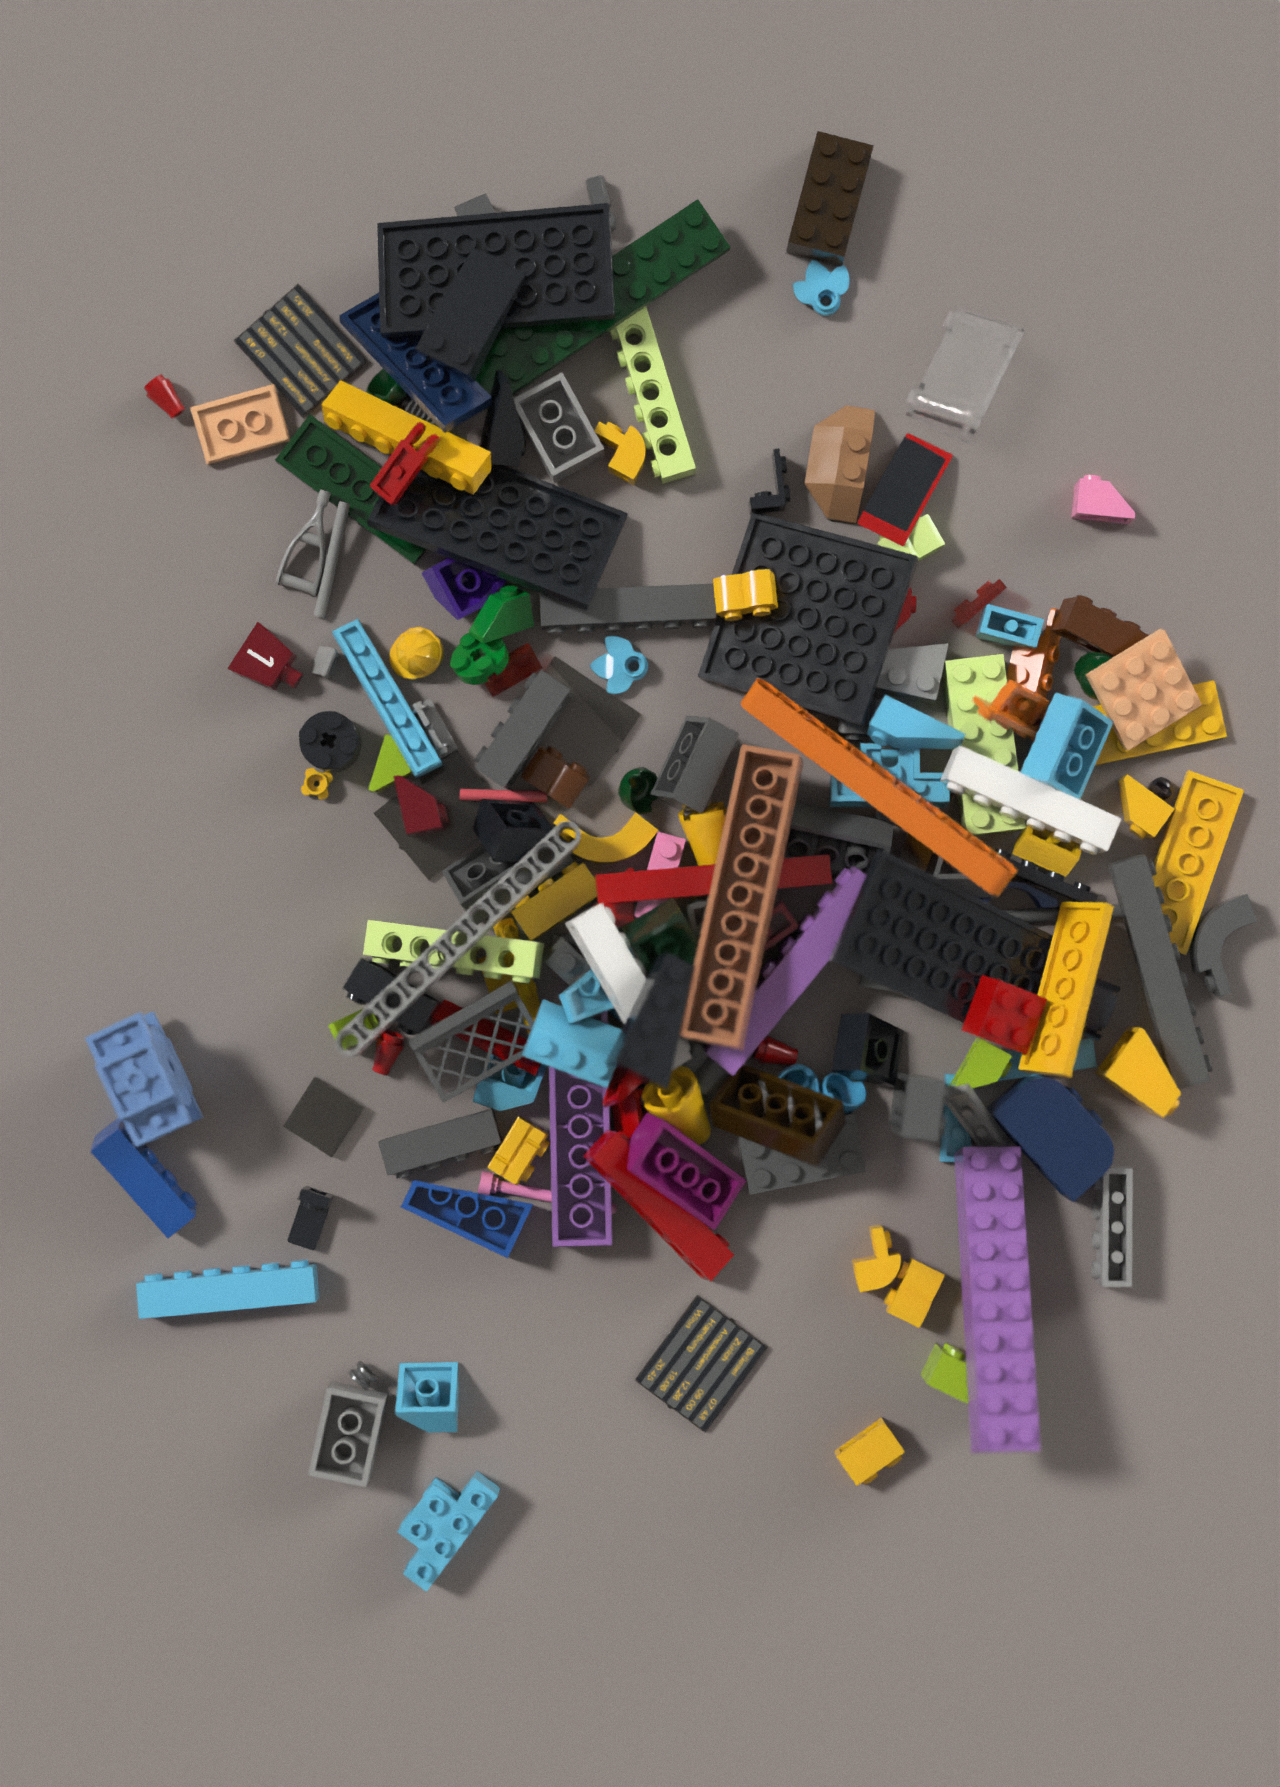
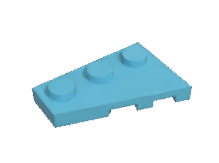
M630 947V948H629V951L631 952L633 958L635 959V956H634L632 947ZM592 969L559 995L569 1024L614 1008Z

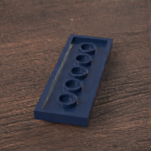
M379 293L339 315L340 324L444 433L492 405V397L476 380L473 382L422 357L416 350L422 335L383 338L380 334Z

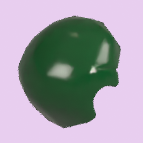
M384 369L380 370L372 378L366 390L367 393L394 406L401 404L408 397V394Z
M638 767L627 772L623 776L618 788L622 804L640 815L650 813L652 811L651 803L658 799L650 795L657 780L656 773L645 767Z

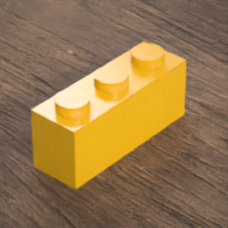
M576 862L572 863L561 871L564 875L555 882L552 878L538 887L540 891L531 899L527 895L515 906L516 909L511 913L530 941H534L597 898L595 878L584 862L580 865Z

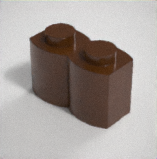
M548 745L547 748L541 746L521 777L570 809L590 779L586 775L588 770L575 761L569 764L561 758L563 753L551 745Z

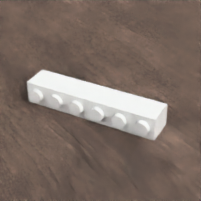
M963 746L953 749L940 780L948 784L946 788L951 792L963 795L964 792L974 796V802L986 807H990V804L1001 808L1000 813L1012 819H1016L1017 816L1027 820V826L1039 831H1043L1045 828L1053 832V837L1065 843H1070V841L1076 842L1081 845L1080 850L1092 855L1109 850L1121 818Z
M601 903L568 921L565 925L623 1024H625L646 981L643 975L646 971L638 958L634 959L629 951L631 946L627 937L622 932L619 933L615 927L614 922L616 920L613 913L608 907L604 908ZM680 1036L672 1070L692 1058L688 1052L691 1050L688 1041Z

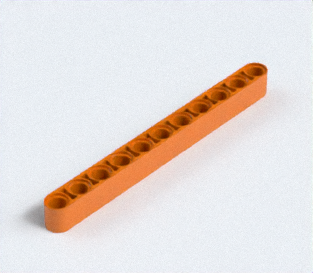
M760 678L755 680L740 703L748 713L981 888L995 896L1001 894L1017 871L1010 862L773 685Z

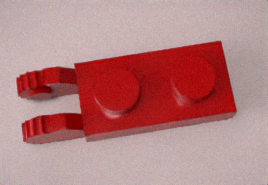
M422 422L417 423L407 437L400 441L370 484V487L391 505H396L427 461V456L434 451L439 443L440 437L434 433L426 439L420 449L414 446L426 431V426Z

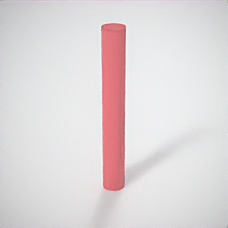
M460 789L459 800L481 801L482 799L547 803V794L543 791Z

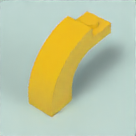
M635 812L621 831L609 837H594L580 829L581 841L572 853L594 863L609 864L621 862L645 849L659 830ZM560 814L553 824L557 826L561 822L569 820ZM570 829L563 830L559 835L568 843L571 839L575 840L576 838L575 832Z

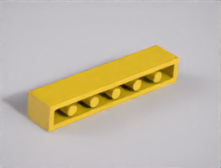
M340 380L321 404L324 423L334 430H341L359 442L364 441L376 447L384 454L391 455L400 441L407 437L412 428L417 423L422 422L426 426V431L414 446L420 449L426 439L434 433L440 437V440L434 451L427 456L428 459L421 470L433 478H440L452 484L458 490H465L474 495L492 470L491 452L450 432L444 433L439 427Z

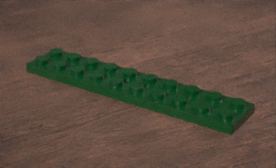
M697 199L612 256L615 319L503 328L498 332L476 381L491 395L496 370H502L510 384L512 395L516 394L729 252L730 245Z

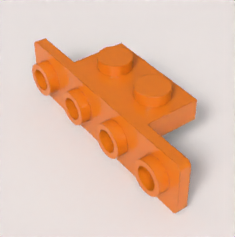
M1056 608L1050 609L1045 633L1040 635L1037 648L1013 646L1006 675L1007 682L1012 680L1042 695L1045 699L1053 685L1052 672L1054 663H1057L1060 656L1059 643L1061 636L1051 631L1059 612ZM1046 708L1034 722L1035 725L1040 726L1041 720L1045 717Z
M1009 680L999 691V694L992 703L976 695L972 699L979 707L978 714L989 722H992L994 719L1004 729L1009 730L1011 727L1019 736L1023 738L1028 736L1033 742L1040 729V726L1035 725L1034 722L1050 703L1042 695L1012 680Z

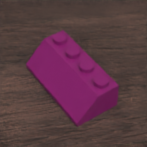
M646 1113L631 1136L628 1170L708 1227L715 1230L747 1180L670 1124L652 1114Z

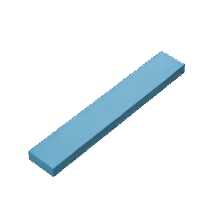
M359 619L332 631L334 639L415 778L442 766V761Z

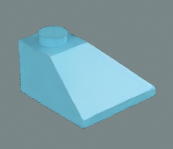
M492 1054L490 1056V1059L499 1062L504 1061ZM488 1063L487 1071L497 1064ZM542 1063L536 1075H533L510 1064L479 1082L472 1102L498 1111L533 1103L548 1065Z
M458 1362L399 1363L396 1416L426 1432H457L459 1412Z

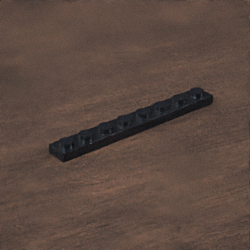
M877 809L874 817L900 827ZM998 848L994 850L1015 867L1017 871L1014 876L1076 902H1096L1098 898L1097 895L1090 893L1091 887L1076 881L1074 885L1063 882L1065 876L1048 870V873L1044 874L1037 871L1038 865L1024 859L1021 860V863L1010 859L1011 853Z

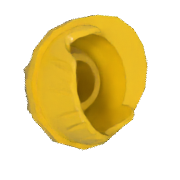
M414 627L408 629L396 639L390 649L389 660L392 669L397 675L404 679H417L434 673L443 661L445 651L443 643H441V640L433 631L423 627Z

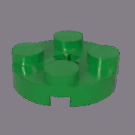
M467 633L461 637L460 644L454 650L450 665L463 683L470 685L483 684L489 681L488 676L494 672L496 675H499L505 669L509 661V652L502 638L483 644Z

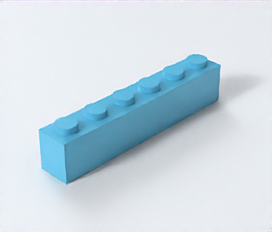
M308 1259L291 1261V1266L279 1267V1262L261 1264L262 1269L251 1270L250 1265L233 1266L230 1272H221V1268L203 1269V1274L192 1275L191 1270L174 1272V1277L166 1278L162 1277V1273L144 1275L145 1280L136 1283L139 1319L315 1303L320 1299L317 1263L309 1264Z

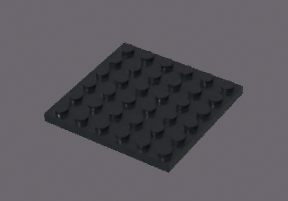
M752 512L731 575L770 569L775 574L778 608L770 610L771 613L765 616H754L753 613H747L742 615V619L736 621H726L725 617L718 615L698 677L744 692H748L755 680L760 678L773 685L803 709L863 726L919 558L917 555Z

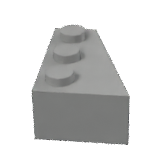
M949 643L889 649L875 692L933 704L937 699Z

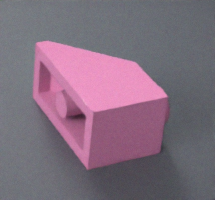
M1085 475L1075 484L1071 519L1130 524L1135 519L1133 509L1109 481L1101 480L1100 476Z

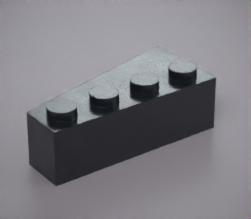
M670 953L658 955L606 1061L607 1063L657 1089H668L694 966Z

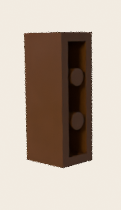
M1083 595L1063 600L1051 629L1052 632L1090 652H1099L1110 657H1115L1149 636L1140 630L1141 627L1138 624L1120 620L1116 617L1117 613L1107 608L1100 609L1093 605V600Z

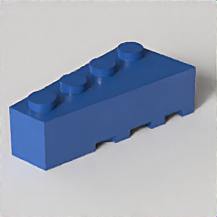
M117 1118L94 1137L90 1152L167 1238L171 1237L196 1217L197 1208L195 1206L197 1203L192 1195L187 1191L183 1192L177 1184L178 1181L175 1176L163 1167L155 1153L146 1144L138 1147L134 1146L123 1120L120 1121Z
M413 1180L401 1208L508 1258L533 1204Z

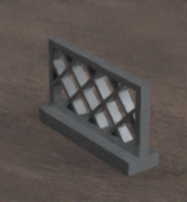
M512 981L409 1039L408 1043L442 1102L445 1103L524 1057L522 1052L525 1046L516 1044L520 1027L531 1030L534 1021ZM513 1001L516 1002L521 1011L518 1023L501 1019L503 1007ZM499 1010L498 1017L490 1016V1014ZM523 1016L529 1026L521 1024ZM483 1018L496 1021L492 1038L475 1033L478 1021ZM499 1022L517 1026L512 1043L495 1039ZM474 1024L472 1032L464 1031V1029ZM457 1033L471 1036L466 1053L449 1048L452 1036ZM474 1037L491 1041L487 1058L469 1054ZM448 1039L446 1047L438 1045ZM494 1042L511 1046L507 1060L499 1062L490 1059ZM431 1048L445 1051L440 1068L428 1065L422 1054ZM514 1048L522 1049V1051L513 1055ZM448 1052L465 1056L461 1073L444 1069ZM468 1057L485 1061L481 1075L473 1077L464 1074ZM488 1063L497 1064L487 1071ZM431 1069L439 1071L437 1079ZM442 1072L460 1076L457 1089L445 1095L439 1084ZM463 1078L471 1079L461 1086Z

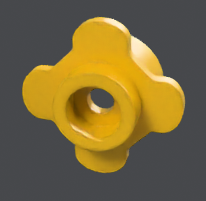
M308 768L305 771L304 785L301 786L302 794L305 796L315 795L320 800H325L329 796L328 787L333 781L332 774L330 772L321 773L314 768ZM319 781L320 785L316 787L314 783Z

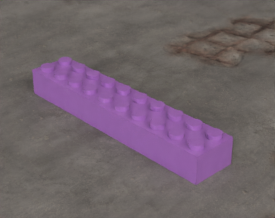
M962 1147L954 1153L971 1453L1040 1451L1021 1147Z

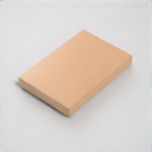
M274 384L190 407L207 465L290 441V435Z

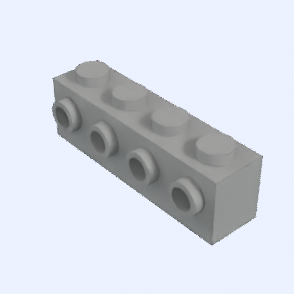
M1111 1165L1108 1171L1092 1185V1189L1096 1190V1202H1092L1091 1206L1092 1219H1096V1231H1092L1091 1245L1092 1249H1096V1261L1091 1262V1276L1093 1279H1096V1283L1101 1287L1132 1288L1133 1168L1126 1165Z

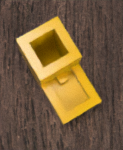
M599 421L594 430L600 442L616 450L608 465V472L634 486L645 464L646 450L641 434L630 425L626 434L623 435V430L617 425L607 422L605 425Z
M880 1224L869 1226L874 1255L852 1260L859 1292L885 1287L895 1279L901 1266V1254L898 1251L888 1252L887 1249L892 1248L889 1230L884 1231Z

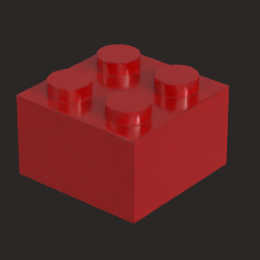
M982 975L961 1030L1027 1055L1048 999L1003 981Z

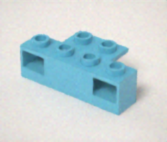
M877 743L860 744V749L858 750L936 808L947 807L950 802V790L946 788L948 784L940 781L943 773H920V749H881V745ZM830 774L829 807H874Z
M478 1471L475 1472L460 1494L435 1477L423 1493V1497L416 1507H413L401 1522L400 1528L397 1531L419 1548L407 1563L403 1575L427 1592L498 1497L500 1488Z

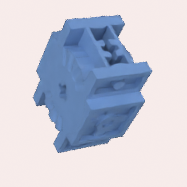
M155 1011L145 1015L139 1012L85 1038L97 1065H95L99 1077L119 1120H123L135 1147L147 1142L151 1143L204 1118L192 1093V1085L170 1038L166 1037Z

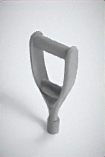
M320 489L316 501L318 505L313 516L295 536L284 554L276 577L277 585L283 584L310 593L312 597L317 595L326 561L323 513L324 508L328 505L330 492ZM315 526L317 528L318 535L308 532V530ZM299 541L320 548L319 566L315 583L285 573L290 556Z

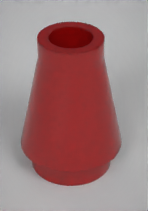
M160 374L145 385L146 396L166 412L171 419L176 418L185 411V407L182 405L169 378L165 379Z
M385 1030L377 1038L372 1068L374 1072L389 1075L390 1069L405 1046L403 1043L405 1037L391 1030Z
M767 1035L753 1051L752 1057L757 1059L759 1063L793 1065L797 1059L798 1049L792 1048Z

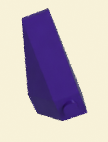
M447 558L422 572L434 598L457 620L482 608L489 595L494 594L507 581L451 558Z

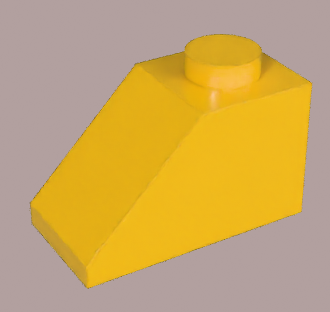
M1128 774L1122 776L1118 784L1124 822L1131 826L1129 831L1140 839H1144V837L1147 839L1154 838L1175 809Z

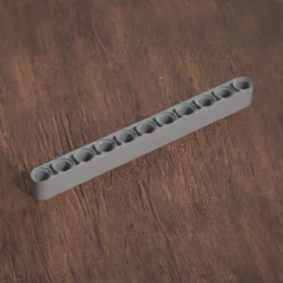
M570 821L558 824L339 1032L335 1040L337 1050L349 1057L361 1054L579 846L581 841L579 827ZM566 829H570L576 834L575 840L568 844L563 843L559 839L560 833ZM547 849L554 853L555 857L551 863L543 864L539 862L538 854L542 850ZM522 870H528L533 874L532 881L525 885L518 883L516 880L517 874ZM505 890L511 894V900L508 904L499 905L495 902V895L499 891ZM478 911H486L490 916L488 923L484 926H478L473 922V917ZM459 931L465 932L468 936L466 944L461 947L454 946L451 941L454 933ZM442 952L446 956L444 965L438 968L431 966L430 957L432 954ZM416 972L421 973L424 976L422 986L411 988L408 984L410 975ZM393 993H398L402 997V1004L397 1009H389L386 1003L388 996ZM370 1014H377L380 1018V1024L375 1030H368L365 1027V1019ZM351 1034L355 1035L358 1039L357 1047L353 1051H346L343 1047L344 1038Z

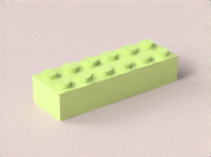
M1004 654L945 661L942 679L948 726L965 733L961 746L1018 771L1013 730L1011 727L1009 730L1004 729L994 719L992 722L984 719L977 712L979 707L972 701L976 695L992 703L999 694V691L1007 684ZM965 792L963 795L957 794L961 827L974 836L1020 831L1026 828L1025 819L1018 816L1016 819L1009 818L1000 813L1001 808L990 804V807L980 805L973 801L974 796Z

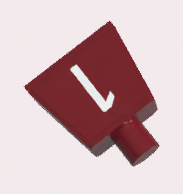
M259 622L256 623L228 666V669L236 675L272 690H276L281 681L295 689L303 678V673L292 667L297 656Z

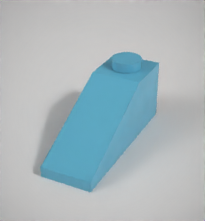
M887 695L884 696L872 718L867 735L875 743L882 746L888 745L893 748L954 749L962 745L965 733Z

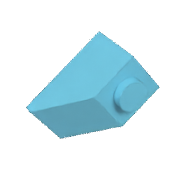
M987 604L982 609L975 637L1002 645L1037 648L1044 619Z

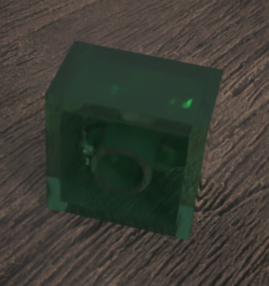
M673 897L622 926L627 939L648 974L658 955L670 953L692 966L694 965L699 941Z

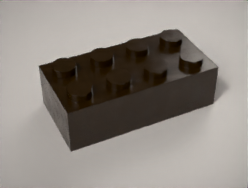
M817 131L786 253L838 267L842 266L874 145Z
M744 1064L734 1075L730 1074L710 1103L714 1127L816 1167L819 1166L846 1124L843 1101Z

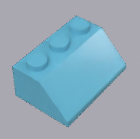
M543 999L522 1056L607 1088L615 1066L606 1061L622 1029L590 1017L569 1024L562 1006Z

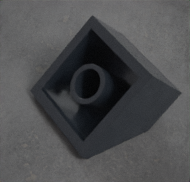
M491 799L481 800L472 828L493 860L502 863L520 861L553 830L534 802Z
M870 1013L841 1014L832 1071L849 1079L895 1087L904 1030Z

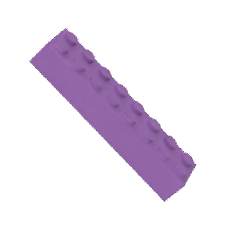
M854 866L850 869L845 867L834 880L837 883L835 888L831 892L826 890L815 903L819 907L812 915L807 913L798 923L800 930L793 938L788 936L778 949L781 953L775 960L770 958L760 969L762 976L757 982L743 1051L709 1044L704 1045L705 1053L731 1075L738 1071L829 961L866 877L859 869Z
M607 1010L589 1016L607 1024ZM549 1066L553 1247L612 1245L611 1185L583 1157L606 1130L610 1131L609 1107L602 1105L607 1088Z

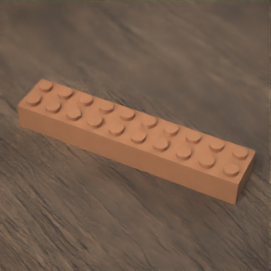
M741 745L679 1034L685 1040L743 1051L804 764L800 754Z

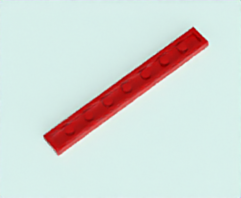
M829 855L783 859L777 889L832 884ZM716 864L596 874L597 905L601 903L612 904L709 895Z

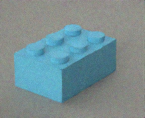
M1055 693L1020 773L1080 800L1114 721L1082 699Z

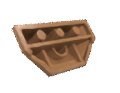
M846 405L816 424L813 428L804 485L823 511L827 520L856 524L864 489L875 410Z

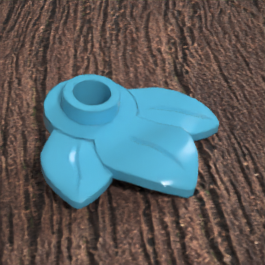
M812 260L806 270L805 281L793 283L794 294L801 303L812 305L818 314L823 316L832 315L839 309L840 297L848 290L849 273L845 265L837 267L830 273L819 262ZM828 298L831 304L824 306L821 304V299Z
M608 636L605 638L608 654L595 659L590 664V668L597 676L608 679L607 693L621 694L630 688L633 681L640 680L646 675L648 661L643 654L634 652L628 640L618 636ZM631 662H637L639 669L632 672L629 670L628 665Z

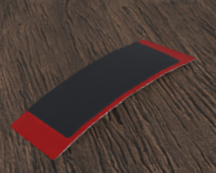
M907 433L857 522L858 525L904 546L953 455Z

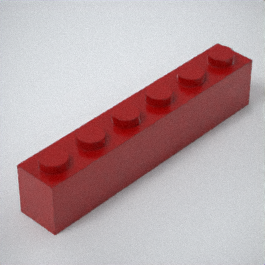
M606 1130L583 1157L700 1278L712 1281L734 1256L728 1249L730 1245L728 1241L720 1234H714L706 1224L629 1171L630 1139L621 1131L617 1133Z

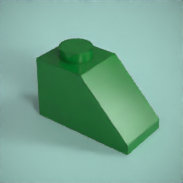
M511 585L502 587L500 592L489 595L470 627L469 635L484 644L534 627L530 594L519 589L517 586Z

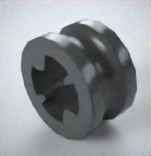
M359 1361L356 1364L357 1369H351L349 1374L360 1387L368 1390L370 1382H376L378 1377L365 1363Z

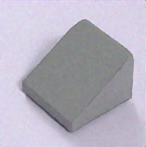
M320 646L310 672L324 679H331L340 656L339 652L334 648Z

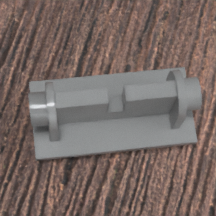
M431 698L411 705L412 712L440 759L458 749Z

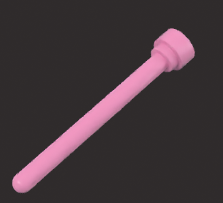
M482 1171L478 1189L480 1194L489 1195L490 1193L496 1194V1192L552 1203L551 1190L521 1184L517 1186L511 1182L498 1180L499 1177L493 1176L494 1173ZM611 1203V1214H615L617 1206Z

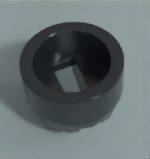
M1158 777L1150 782L1148 790L1162 800H1166L1172 795L1173 785L1167 778ZM1158 782L1168 790L1167 794L1156 786Z

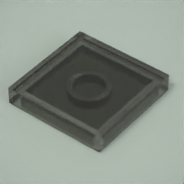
M315 1076L283 1127L332 1158L359 1118L364 1107Z

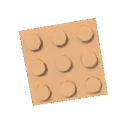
M1163 629L1155 631L1085 674L1106 716L1114 721L1112 727L1123 749L1127 751L1202 705L1166 631Z

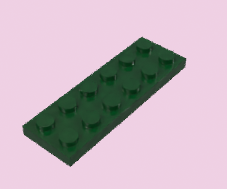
M309 414L275 459L276 463L318 494L320 489L330 492L329 502L338 508L339 501L349 503L348 516L415 566L427 549L367 526L368 518L380 496L370 487V484L382 468Z

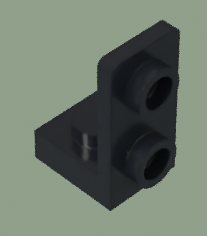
M779 448L773 449L772 452L776 495H772L771 491L755 493V497H750L748 503L750 515L752 512L762 514L784 511L786 502H790L789 485L783 484L782 474L787 473L786 457L780 456Z
M305 1186L301 1189L298 1197L300 1204L288 1236L289 1243L310 1250L316 1249L334 1197L333 1194L310 1186Z

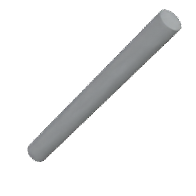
M341 501L338 503L314 611L315 616L323 618L326 616L350 508L349 503Z

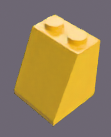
M1128 1026L1097 1068L1095 1074L1149 1114L1162 1118L1166 1114L1170 1116L1179 1105L1177 1099L1181 1093L1146 1031L1141 1027Z

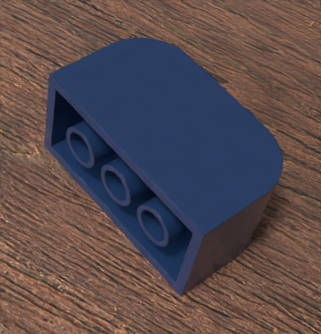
M1042 1076L1020 1078L991 1103L987 1110L1005 1134L1017 1147H1021L1022 1153L1064 1198L1075 1202L1110 1168L1114 1158L1112 1140L1100 1126L1104 1123L1103 1120L1092 1109L1089 1111L1080 1104L1084 1100L1072 1087L1069 1089L1054 1079Z

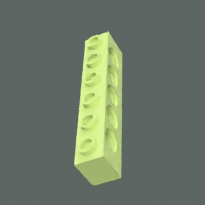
M645 307L610 330L612 340L618 339L621 348L616 351L621 368L626 366L629 377L625 378L629 395L635 394L637 405H634L633 408L637 422L643 421L646 432L642 433V438L646 450L651 449L654 460L650 461L654 477L660 476L662 484L695 475L696 467L648 310ZM636 334L642 338V341L637 345H631L626 339L628 336ZM638 362H646L650 365V369L644 373L638 372L634 367ZM648 389H654L658 392L659 396L655 400H647L644 398L643 393ZM661 416L667 420V424L662 428H657L652 425V419ZM664 444H671L675 447L676 451L672 455L667 456L662 454L659 449Z
M368 920L363 955L373 956L372 962L385 964L390 963V958L400 960V966L409 967L421 955L420 946L424 941L427 940L431 946L447 930ZM456 932L452 936V944L461 947L466 944L468 936L464 932ZM485 935L452 967H456V973L473 975L474 970L484 971V977L501 979L502 974L513 975L512 981L530 983V977L540 979L544 943ZM399 937L402 941V947L398 952H395L393 941ZM480 948H483L486 951V959L480 964L476 960V953ZM511 951L515 956V962L508 968L504 963V957ZM435 952L430 957L431 966L436 968L443 966L446 961V956L442 952Z

